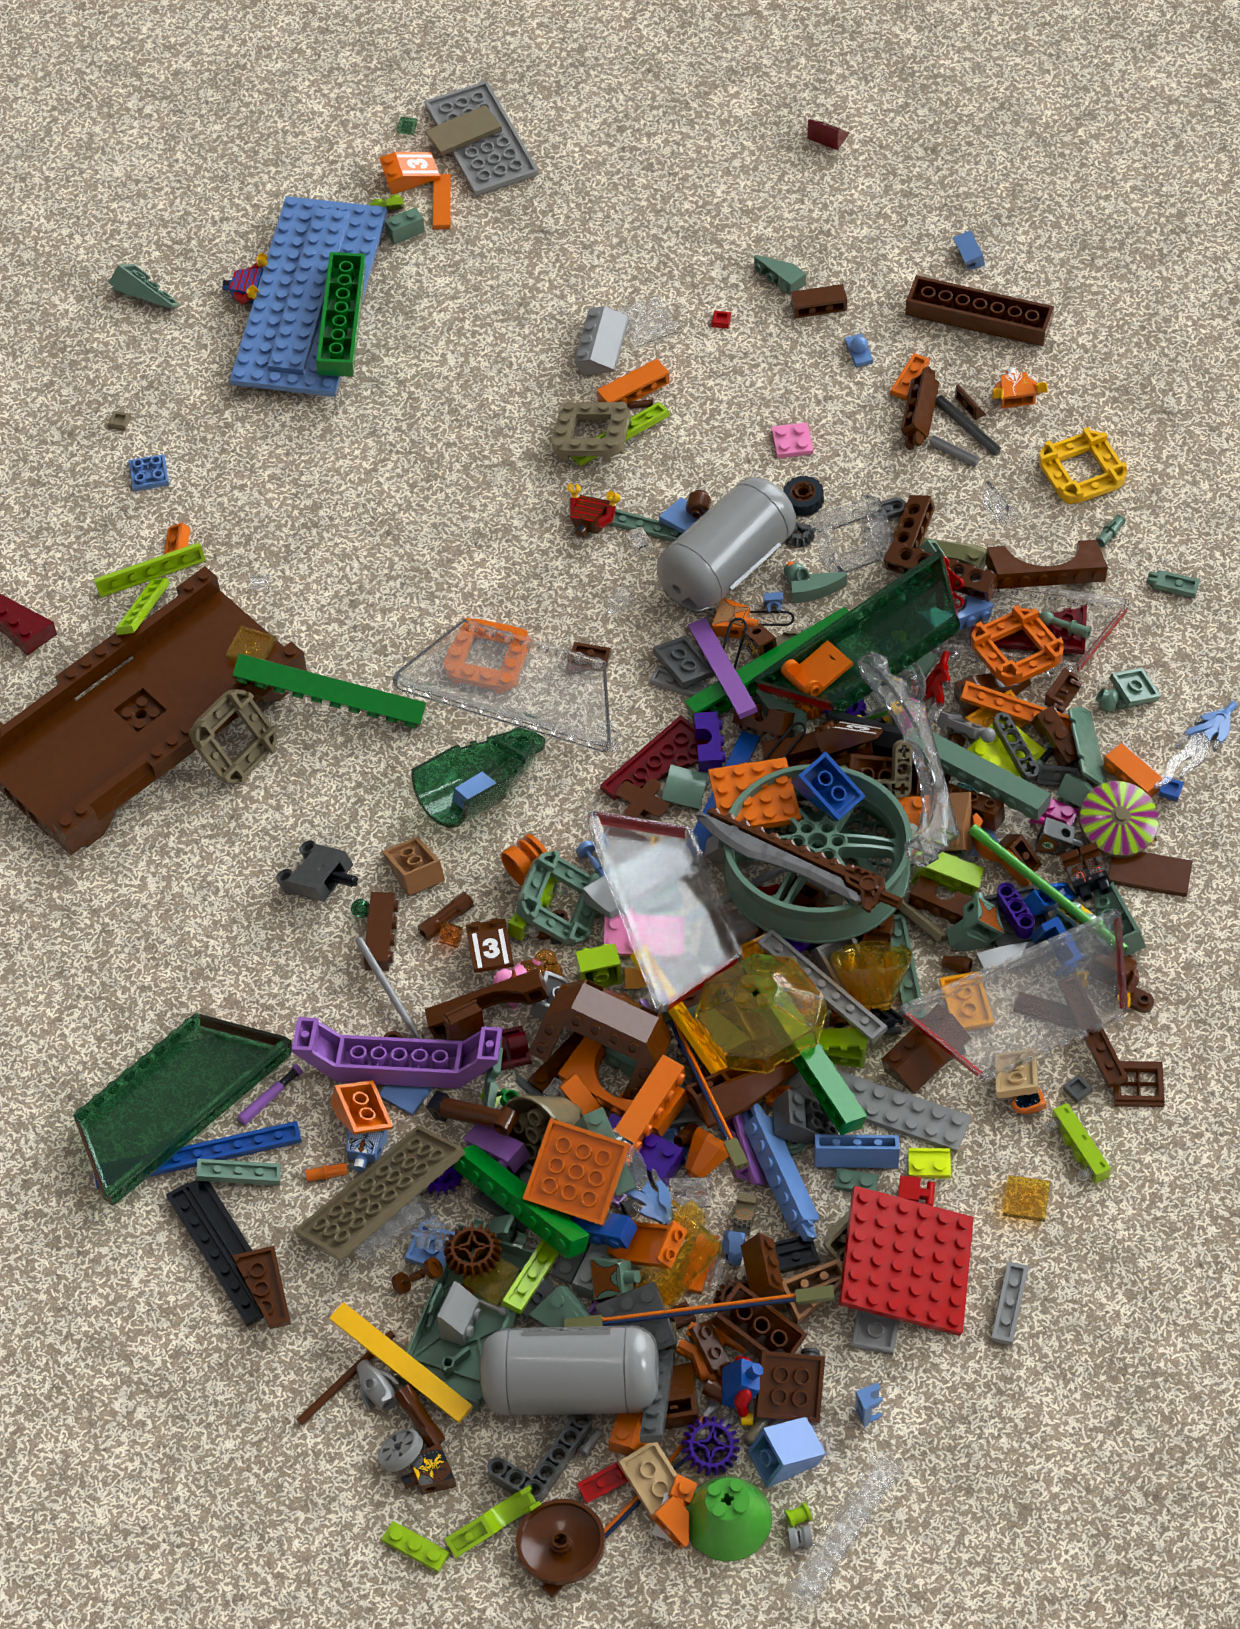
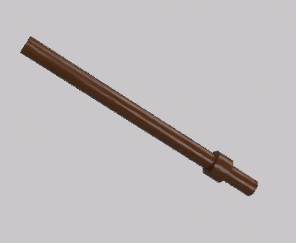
M390 1330L385 1334L391 1340L395 1338V1334ZM367 1351L296 1419L297 1422L303 1425L357 1374L359 1362L366 1359L370 1361L375 1356Z

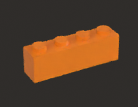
M655 359L597 389V401L625 402L628 405V402L636 401L669 384V371L658 359Z

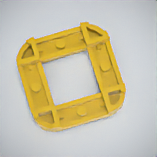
M1087 427L1083 428V432L1079 435L1053 444L1050 440L1044 443V447L1040 451L1039 466L1057 495L1067 504L1090 500L1117 490L1125 484L1127 465L1125 462L1120 461L1107 441L1108 435L1104 431L1100 433ZM1091 451L1104 474L1079 483L1076 480L1072 481L1060 461Z

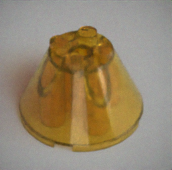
M886 941L853 943L843 946V950L838 953L835 950L830 955V962L847 993L869 1011L876 1008L881 1010L891 1008V1004L895 1000L912 960V951L908 947L901 944L899 947L891 946V942Z

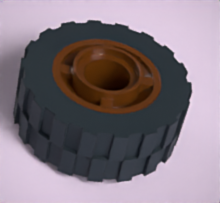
M797 476L788 481L783 488V492L793 505L796 516L813 515L824 504L823 486L814 477Z

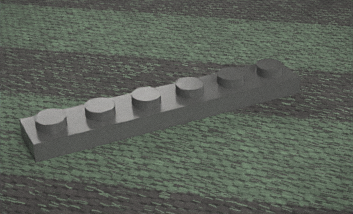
M674 1349L658 1351V1392L652 1405L643 1410L639 1436L641 1443L663 1442L675 1361Z

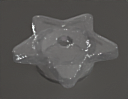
M964 851L962 854L953 853L959 859L973 863L978 861V857L971 856L967 851Z

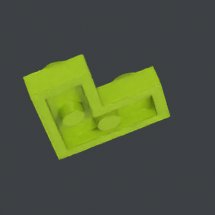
M390 195L386 201L373 199L369 205L387 207L388 210L404 208L403 197H399V195Z

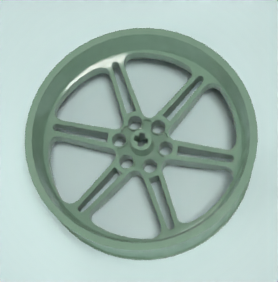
M811 764L784 768L760 778L740 794L728 814H733L734 817H737L743 808L744 801L749 796L752 798L761 791L763 785L768 783L769 786L775 783L777 778L785 775L788 778L791 777L793 781ZM839 766L862 791L865 797L839 821H834L835 819L826 814L821 821L813 822L799 808L801 821L797 822L792 817L790 818L791 825H787L793 834L781 835L780 838L782 840L793 839L796 846L806 845L813 853L823 852L829 860L838 858L844 866L846 865L841 858H890L894 862V866L885 883V891L904 898L910 879L909 857L912 848V832L908 816L898 799L881 783L861 772ZM793 785L797 802L808 801ZM855 808L877 819L894 838L888 839L839 832ZM723 843L725 852L723 864L724 881L732 901L752 923L767 932L773 929L784 939L818 944L845 941L876 928L897 909L880 902L871 910V913H868L862 908L861 904L855 906L846 898L844 899L848 904L834 907L815 908L793 905L792 902L808 880L801 875L798 876L785 900L782 901L797 876L796 873L788 871L778 892L775 895L769 896L752 885L739 868L740 863L754 859L741 855Z

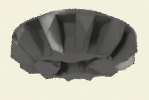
M804 521L802 523L796 522L795 529L787 539V542L795 547L808 546L815 538L814 529L811 528L810 524L806 525ZM798 530L803 533L802 538L797 534Z

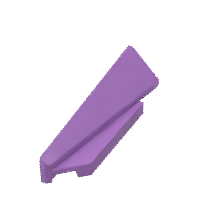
M741 1113L725 1121L732 1137H737L749 1163V1167L739 1170L734 1168L736 1177L747 1180L755 1185L765 1186L767 1184L766 1177L743 1128L746 1123Z

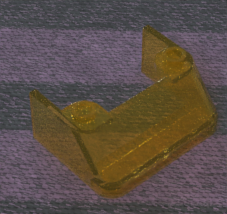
M674 1199L670 1203L686 1216L680 1225L688 1230L685 1236L687 1241L680 1247L671 1269L662 1268L657 1272L650 1266H643L638 1270L641 1274V1280L638 1284L642 1287L656 1282L665 1306L675 1305L722 1251L721 1242Z

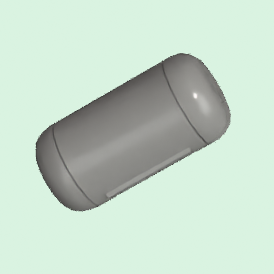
M760 477L746 478L733 487L674 540L658 558L657 575L661 586L670 598L680 606L691 611H703L717 604L740 584L793 533L796 524V514L787 495L777 485Z
M639 1326L504 1328L490 1335L482 1345L480 1359L482 1397L488 1409L497 1415L642 1413L645 1408L652 1405L658 1392L659 1357L656 1339L651 1332Z

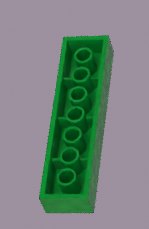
M330 252L316 360L317 375L354 376L366 272L365 254Z

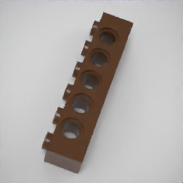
M892 541L883 561L887 570L917 579L923 577L931 568L932 558L939 554H931L921 548L915 549L905 543ZM948 559L950 563L949 568L956 575L962 574L959 577L964 580V586L961 589L956 590L952 587V590L989 602L998 585L997 575L991 570H982L972 564L966 565L956 559ZM938 561L937 566L941 568L942 563ZM936 574L928 583L934 584L936 582ZM944 574V581L949 586L948 578ZM956 580L955 584L959 587L960 582Z

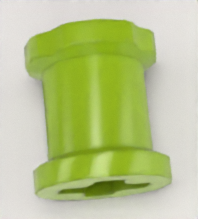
M806 1502L801 1503V1506L790 1511L788 1509L784 1510L786 1520L791 1528H795V1525L804 1521L810 1522L813 1520Z

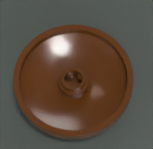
M553 1499L541 1503L540 1506L530 1511L524 1517L516 1535V1549L524 1569L535 1579L552 1585L571 1584L588 1576L600 1563L606 1545L604 1528L598 1515L587 1505L572 1499Z

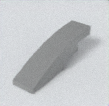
M1045 940L1038 941L1035 944L1033 941L1006 945L976 954L984 974L997 969H1001L1002 972L1016 967L1024 969L1056 958Z

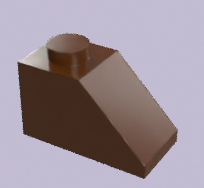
M1007 834L999 842L1005 849H1010L1032 871L1036 872L1042 865L1022 834Z

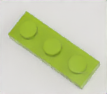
M392 1521L381 1539L383 1543L439 1573L450 1556L449 1551L395 1521Z

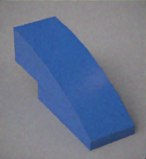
M1067 882L1050 884L1071 902L1078 898ZM1040 889L1033 890L1023 899L1034 916L1051 912L1060 907L1058 903Z

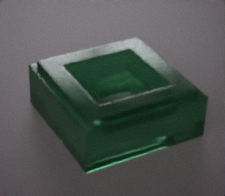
M401 116L397 133L414 135L418 119Z

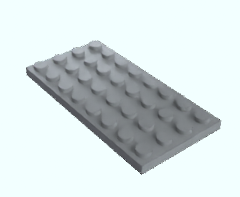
M487 80L424 101L425 107L436 126L484 105L487 106L502 126V131L451 152L475 196L539 175L537 166Z

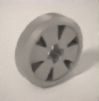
M411 1428L394 1433L380 1448L378 1453L379 1464L388 1472H396L406 1468L418 1457L423 1446L422 1437L416 1430Z

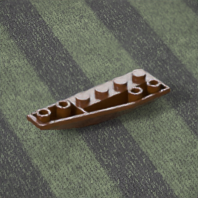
M787 1052L754 1058L722 1069L705 1077V1081L726 1121L751 1108L799 1071ZM694 1082L686 1086L689 1104L708 1129L717 1125L698 1083Z

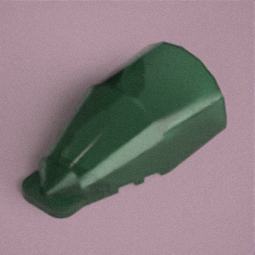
M521 726L509 732L486 737V741L477 743L475 740L471 741L468 746H453L411 769L413 790L417 800L426 814L437 824L446 828L459 827L501 803L535 760L536 754L545 749L546 740L533 730ZM480 772H484L496 782L491 787L463 801L464 809L452 802L454 788Z

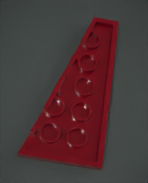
M680 715L600 785V790L613 800L621 798L616 795V792L625 781L643 788L650 779L659 781L666 778L670 765L682 768L693 766L698 763L697 745H704L709 743V741L696 740L694 725Z

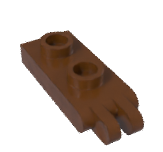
M709 1319L690 1328L689 1331L708 1371L711 1374L714 1373L717 1380H721L722 1368L729 1365L730 1361Z

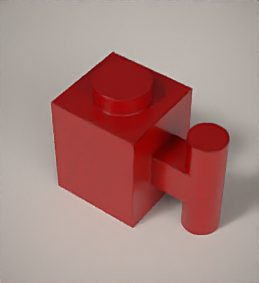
M900 1175L898 1197L919 1202V1199L925 1200V1204L933 1206L935 1183L927 1182V1189L920 1188V1177Z

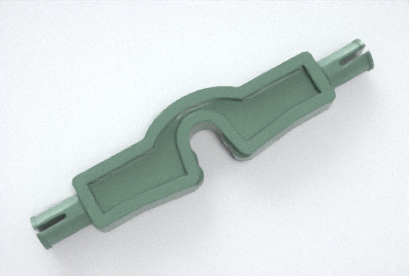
M501 1037L498 1063L487 1070L484 1082L483 1106L495 1108L498 1084L495 1083V1080L501 1071L503 1037Z

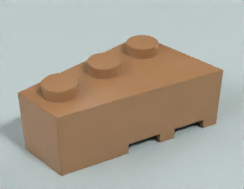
M840 1258L783 1280L784 1295L793 1294L796 1289L833 1285L834 1294H836L841 1287L843 1265ZM796 1302L785 1304L794 1324L798 1326L825 1302L797 1305Z

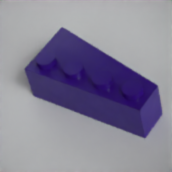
M614 1113L608 1118L613 1131L622 1119V1117ZM650 1133L648 1137L645 1136L641 1141L643 1144L637 1154L634 1153L630 1158L632 1160L631 1165L641 1171L650 1182L652 1181L655 1184L657 1181L662 1180L668 1187L685 1161L684 1150Z

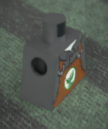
M1046 817L1037 835L1034 852L1060 856L1069 852L1070 849L1080 851L1079 848L1083 847L1084 840L1074 838L1075 828L1073 826Z

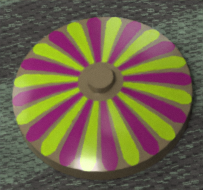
M1110 781L1098 785L1087 794L1080 808L1079 825L1086 841L1089 844L1096 842L1100 853L1114 858H1127L1141 853L1151 844L1158 830L1159 817L1153 800L1144 790L1128 782Z

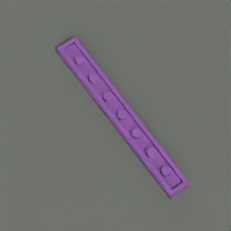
M706 618L688 624L689 630L739 718L742 719L758 712L756 705Z

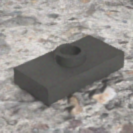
M548 1277L541 1282L521 1313L525 1320L530 1317L528 1314L556 1289Z

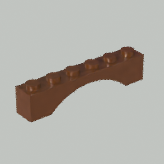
M539 968L425 1009L427 1025L434 1038L437 1039L446 1035L443 1015L476 999L477 1005L483 1010L503 1003L531 1005L548 999L549 996L545 979Z

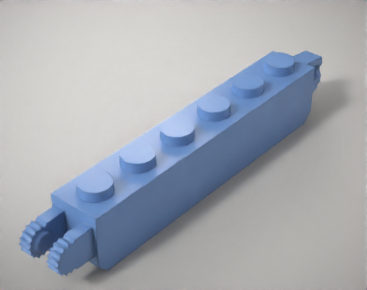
M756 1103L751 1107V1112L746 1110L742 1113L746 1123L743 1126L790 1231H796L803 1241L812 1242L817 1238L813 1224L818 1221L819 1215L784 1139L774 1135V1119L771 1116L765 1115L762 1107Z

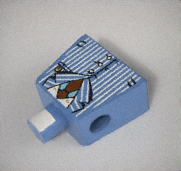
M347 1128L346 1153L348 1160L354 1161L353 1169L355 1171L364 1172L366 1163L373 1164L379 1159L388 1140V1130L353 1135Z

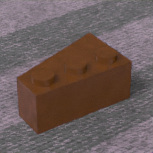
M818 727L815 728V731L806 733L786 757L788 765L792 766L804 759H812L821 754L815 737V733L819 730ZM803 731L798 732L796 737L786 739L785 736L767 760L782 758ZM780 738L762 743L763 759Z

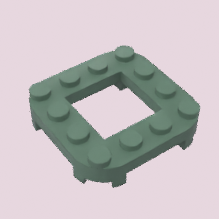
M558 851L542 853L530 865L517 899L516 913L527 923L566 945L575 946L592 933L590 928L597 912L586 905L583 888L600 877L596 873L590 875L560 857L561 853ZM549 876L580 893L570 922L541 906L542 901L540 899Z

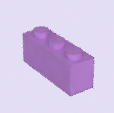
M475 1125L463 1138L467 1147L476 1144L513 1174L530 1157L524 1143L510 1136L501 1135L491 1128Z

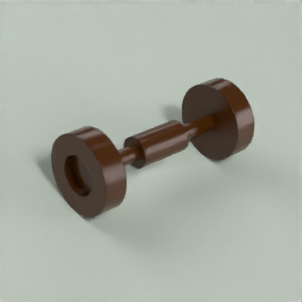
M431 1257L424 1261V1270L416 1271L410 1274L409 1277L404 1272L393 1275L392 1286L398 1294H405L410 1291L411 1282L420 1280L426 1275L432 1280L441 1277L443 1274L441 1262L437 1258Z

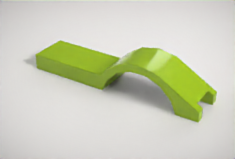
M529 1485L445 1537L444 1539L455 1558L489 1538L515 1519L540 1506L541 1502L539 1500L536 1502L530 1492L532 1487Z

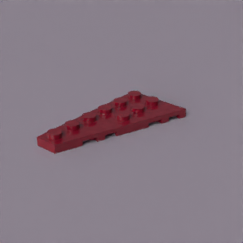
M1087 604L1081 605V608L1071 609L1070 607L1065 608L1061 612H1052L1056 618L1070 623L1076 620L1078 624L1086 626ZM1053 624L1047 626L1057 639L1062 638L1063 653L1085 655V638L1075 634L1069 635L1067 629ZM971 626L970 646H971V636H972L973 630L975 629V626ZM1023 630L993 642L998 648L1040 651Z

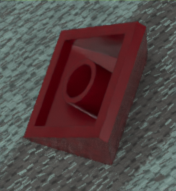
M808 120L807 139L835 150L840 148L850 134L848 131L822 121Z

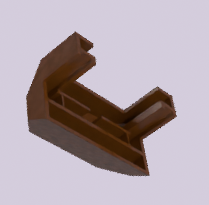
M584 979L560 986L543 1018L528 1053L547 1062L563 1027H566L638 1061L622 1095L625 1099L634 1100L662 1055H665L673 1036L660 1013Z

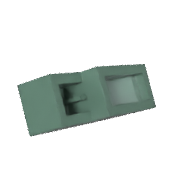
M847 572L809 574V580L791 581L792 604L817 600L839 591L847 586Z

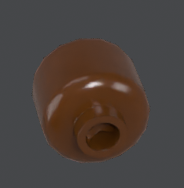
M704 490L691 492L687 498L686 511L693 518H700L710 509L711 497Z

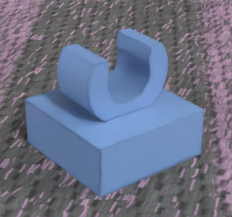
M783 592L764 593L763 604L767 606L768 613H771V606H776L778 612H781Z

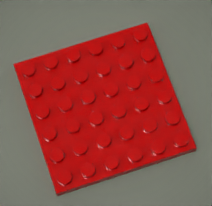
M854 1186L851 1191L838 1305L960 1336L963 1333L974 1217Z

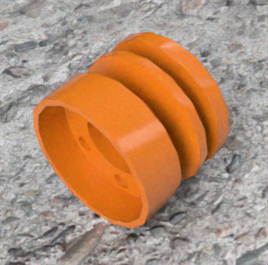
M526 834L523 836V839L517 841V847L511 845L500 854L506 871L521 886H523L533 860L542 853L548 852L544 845L532 834Z

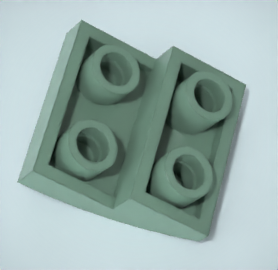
M670 765L662 800L675 805L700 810L708 774Z

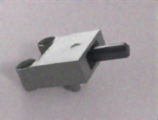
M312 840L305 841L299 847V851L305 860L295 873L291 869H283L276 876V880L285 894H296L322 902L328 898L338 884L350 887L358 885L357 876L347 874L354 864L346 851L315 844Z

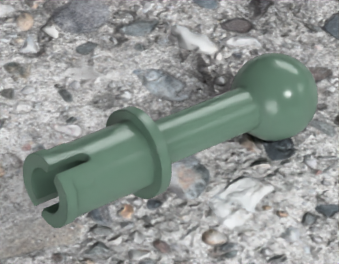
M1043 611L1039 615V618L1046 626L1053 624L1067 629L1069 635L1075 634L1088 639L1091 631H1089L1091 627L1078 624L1076 620H1073L1071 623L1054 617L1050 611Z

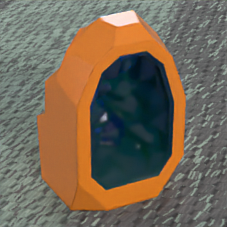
M1039 1088V1093L1015 1096L1010 1105L1018 1113L1030 1114L1046 1109L1047 1104Z

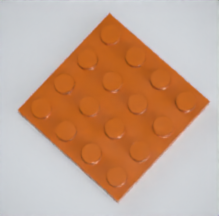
M786 757L708 769L716 808L719 809L722 815H727L736 799L751 784L770 773L788 768ZM785 775L777 778L776 782L769 786L768 783L763 785L761 791L752 798L749 796L744 801L743 808L738 816L734 818L739 822L748 820L751 827L761 826L764 829L791 825L790 818L792 817L797 822L801 821V814L794 787L791 783V777L788 778Z
M550 1118L522 1199L603 1226L631 1145Z

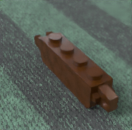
M929 366L923 368L921 375L911 379L901 425L902 434L906 436L905 446L908 450L914 449L915 445H922L923 441L929 436L940 383L935 379V371Z

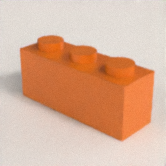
M1122 743L1105 755L1103 766L1106 772L1113 774L1119 781L1138 786L1151 798L1160 791L1164 779Z

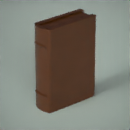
M476 999L443 1015L446 1040L464 1041L481 1031V1028L484 1027L482 1009L477 1005Z

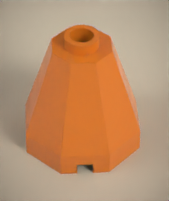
M697 1127L692 1136L685 1169L688 1170L686 1174L696 1181L698 1178L703 1179L729 1157L724 1147V1142L714 1137L710 1132Z

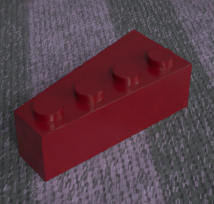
M0 594V631L27 656L57 635L53 621Z

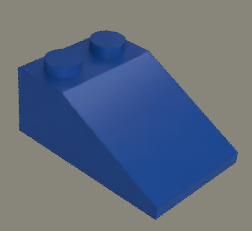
M826 751L791 782L804 798L836 821H839L865 797L862 791Z

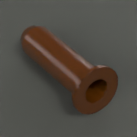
M653 397L650 400L628 402V408L631 409L654 405Z

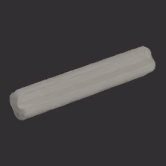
M933 435L930 439V445L974 467L979 463L980 458L936 435Z

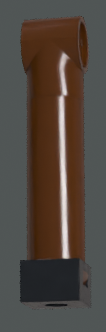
M439 1091L434 1093L426 1106L436 1120L446 1122L447 1119L491 1128L501 1135L510 1137L512 1135L511 1131L520 1119L517 1112L509 1107L503 1106L501 1109L461 1101L450 1098L447 1093Z

